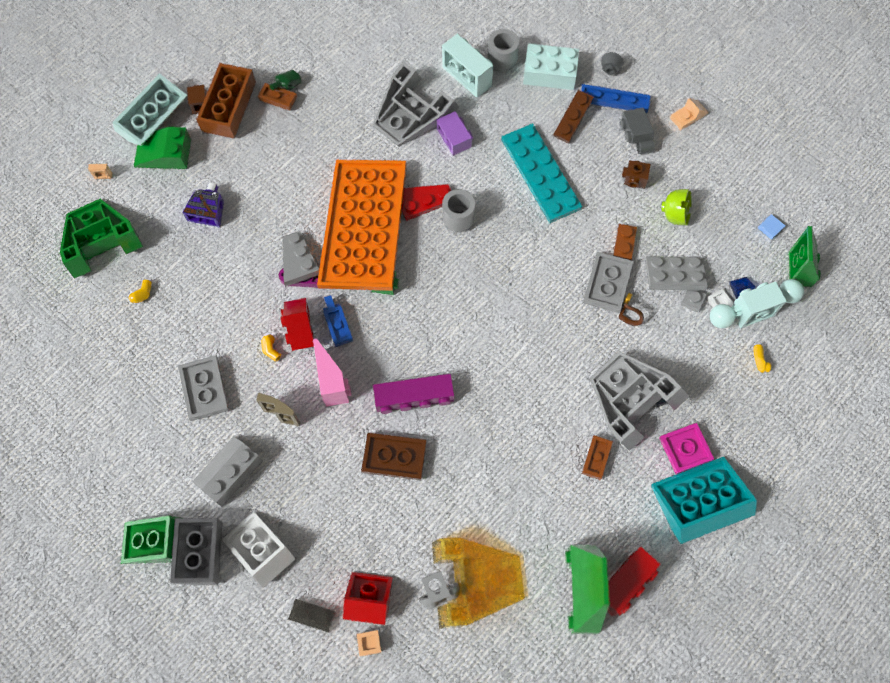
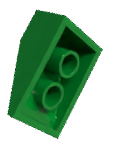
M166 127L157 130L142 146L137 145L134 168L187 169L191 137L186 127Z
M808 226L789 251V279L799 281L804 287H812L819 281L821 271L818 270L820 253H818V245L812 226Z
M169 515L125 522L121 564L172 562L175 518L180 517Z

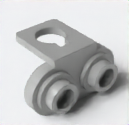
M441 571L422 578L427 594L421 596L419 601L427 609H432L439 605V600L444 598L447 601L454 600L458 597L459 584L451 583L446 585ZM430 580H440L441 587L431 590L429 588Z

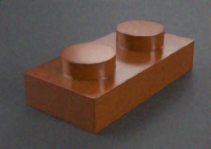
M265 83L258 95V99L290 111L297 99L296 93L282 88L272 91L269 87L270 84Z
M624 224L618 225L613 256L632 260L637 227Z
M593 435L581 474L598 480L602 479L613 441Z

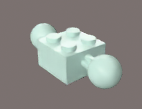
M795 279L785 280L780 286L776 282L770 284L768 282L762 283L756 289L751 290L749 288L742 291L732 307L726 304L716 305L710 312V321L715 327L723 329L731 326L735 318H738L740 329L774 317L785 303H796L801 300L804 295V287Z

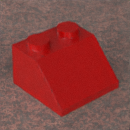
M352 572L344 597L343 620L385 625L393 577Z

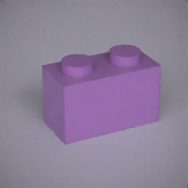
M456 111L437 119V131L453 156L472 147L473 135L470 130L466 129L463 118L459 117Z

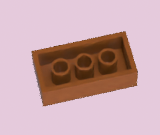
M219 63L196 119L202 132L235 139L256 84L252 69Z

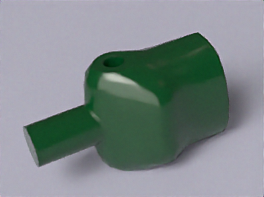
M291 69L277 74L275 77L276 82L271 83L269 87L272 91L280 87L292 90L296 85L301 84L302 79L296 71Z

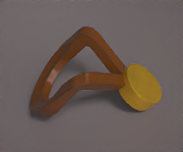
M628 293L619 314V319L632 326L641 325L644 315L639 309L628 305L633 295ZM625 308L636 312L640 319L633 321L624 316Z

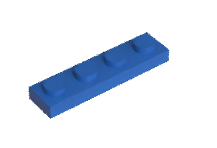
M582 84L581 91L594 97L591 103L593 105L623 110L644 108L645 112L648 113L651 95Z

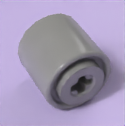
M496 30L488 39V59L492 62L493 69L508 71L512 69L518 61L519 38L512 30Z
M455 189L444 196L442 209L445 226L454 232L468 230L475 221V199L472 194L462 189Z

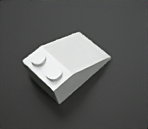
M255 512L222 539L263 588L295 560L290 551Z

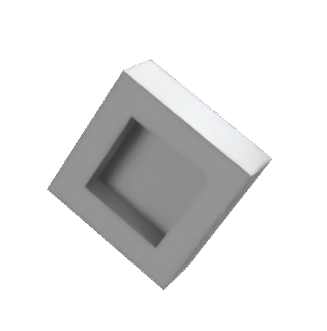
M687 290L681 306L699 312L707 294L698 290Z

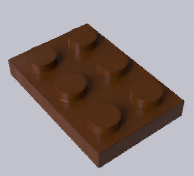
M367 433L361 472L422 480L427 440Z

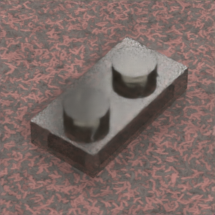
M295 599L288 620L329 633L336 612Z

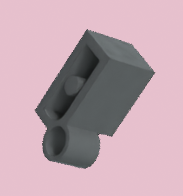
M644 108L623 111L622 119H620V128L625 132L626 142H629V144L636 143L639 155L654 152V130Z

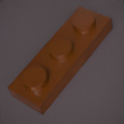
M578 90L557 126L553 137L569 144L594 97Z

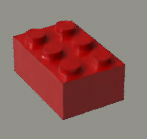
M641 546L627 558L608 580L609 607L607 613L612 617L617 614L619 616L622 613L624 614L632 605L629 601L631 599L634 600L636 597L638 598L645 590L644 583L647 584L649 581H652L659 573L657 568L661 564Z

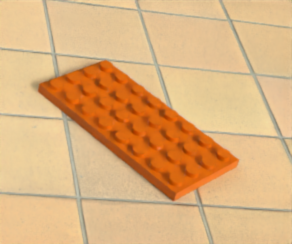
M336 160L317 282L319 289L393 291L407 168L406 161Z

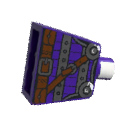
M208 183L206 190L196 189L183 210V214L188 222L214 227L221 226L224 200L221 194L217 192L219 187L216 184Z

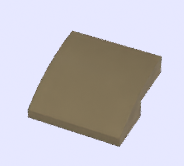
M258 393L256 401L264 412L275 414L280 423L300 426L298 417L289 406L272 396Z

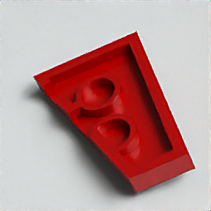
M449 185L404 188L402 214L405 220L408 221L441 208L444 196L451 191Z

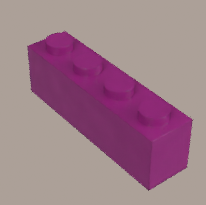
M451 373L373 384L377 413L381 412V414L392 413V410L399 409L400 411H409L413 407L429 408L434 404L445 406L454 402Z

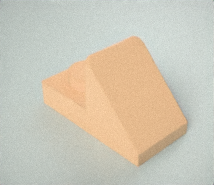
M688 98L686 105L671 114L670 119L680 130H683L706 116L708 111L698 100Z

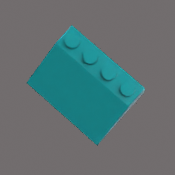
M725 457L651 484L667 522L680 544L756 515L757 499Z

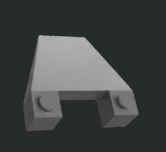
M404 61L393 73L372 125L398 147L436 128L437 119L457 111L459 108L455 100L442 90L431 104H428L412 90L421 80V77L415 69Z
M621 352L614 355L590 377L609 430L629 451L644 438L633 423L662 397L674 410L690 397L669 374Z

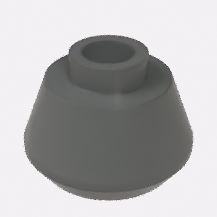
M616 52L604 54L601 57L603 71L608 75L616 74L624 65L622 56Z

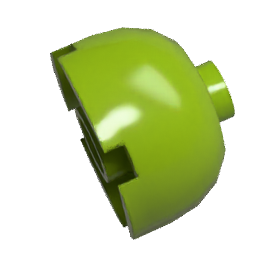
M674 190L668 194L666 201H662L661 211L665 212V217L670 223L681 226L689 224L691 217L689 209L692 207L691 190Z

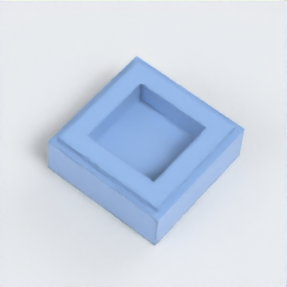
M771 214L759 225L758 229L772 240L784 229L785 225Z

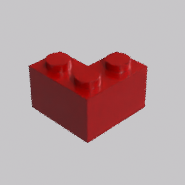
M301 298L284 302V309H281L282 316L280 318L282 327L287 329L285 334L287 345H291L292 351L314 347V334L310 322L307 299Z

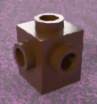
M629 160L627 167H623L622 178H625L624 185L645 189L651 164Z

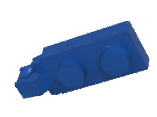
M331 295L324 297L327 307L323 308V313L335 347L353 342L341 305L339 303L334 304Z

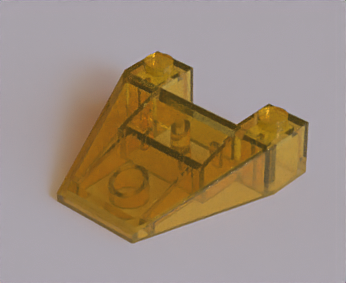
M460 537L440 538L432 542L433 563H453L455 583H458L460 588L457 603L444 604L437 607L439 629L458 628L469 625L525 599L520 556Z

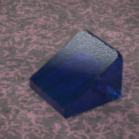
M747 277L729 281L736 299H738L742 291L749 288L751 290L756 289V286Z

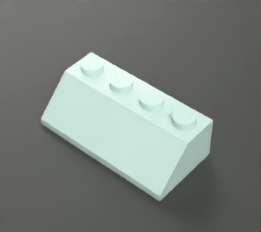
M158 74L113 121L114 129L127 141L142 146L188 96L161 74Z

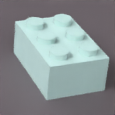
M456 34L442 45V67L476 98L492 87V62L483 57L479 50L473 48L465 38Z
M528 44L523 84L574 90L579 49Z

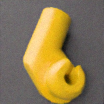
M143 280L141 289L131 293L129 301L131 303H140L148 299L152 281Z
M271 334L263 336L261 340L262 352L273 361H279L281 354L273 349L274 336Z
M755 345L753 352L758 371L761 373L770 372L771 363L765 362L763 345Z

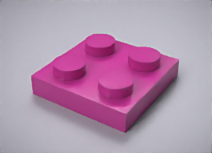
M697 423L659 437L675 474L714 460Z

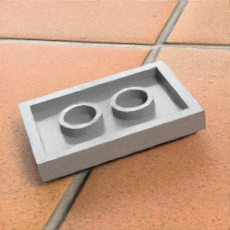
M597 252L583 303L620 313L633 261Z
M646 257L645 264L649 290L707 289L702 257Z
M216 355L178 365L190 421L229 411Z

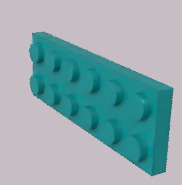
M533 123L501 136L502 143L549 224L582 210L581 203Z

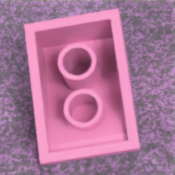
M313 339L320 391L326 407L349 403L348 396H352L348 378L344 379L342 371L318 339Z

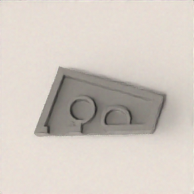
M300 231L283 236L285 287L319 275V268Z

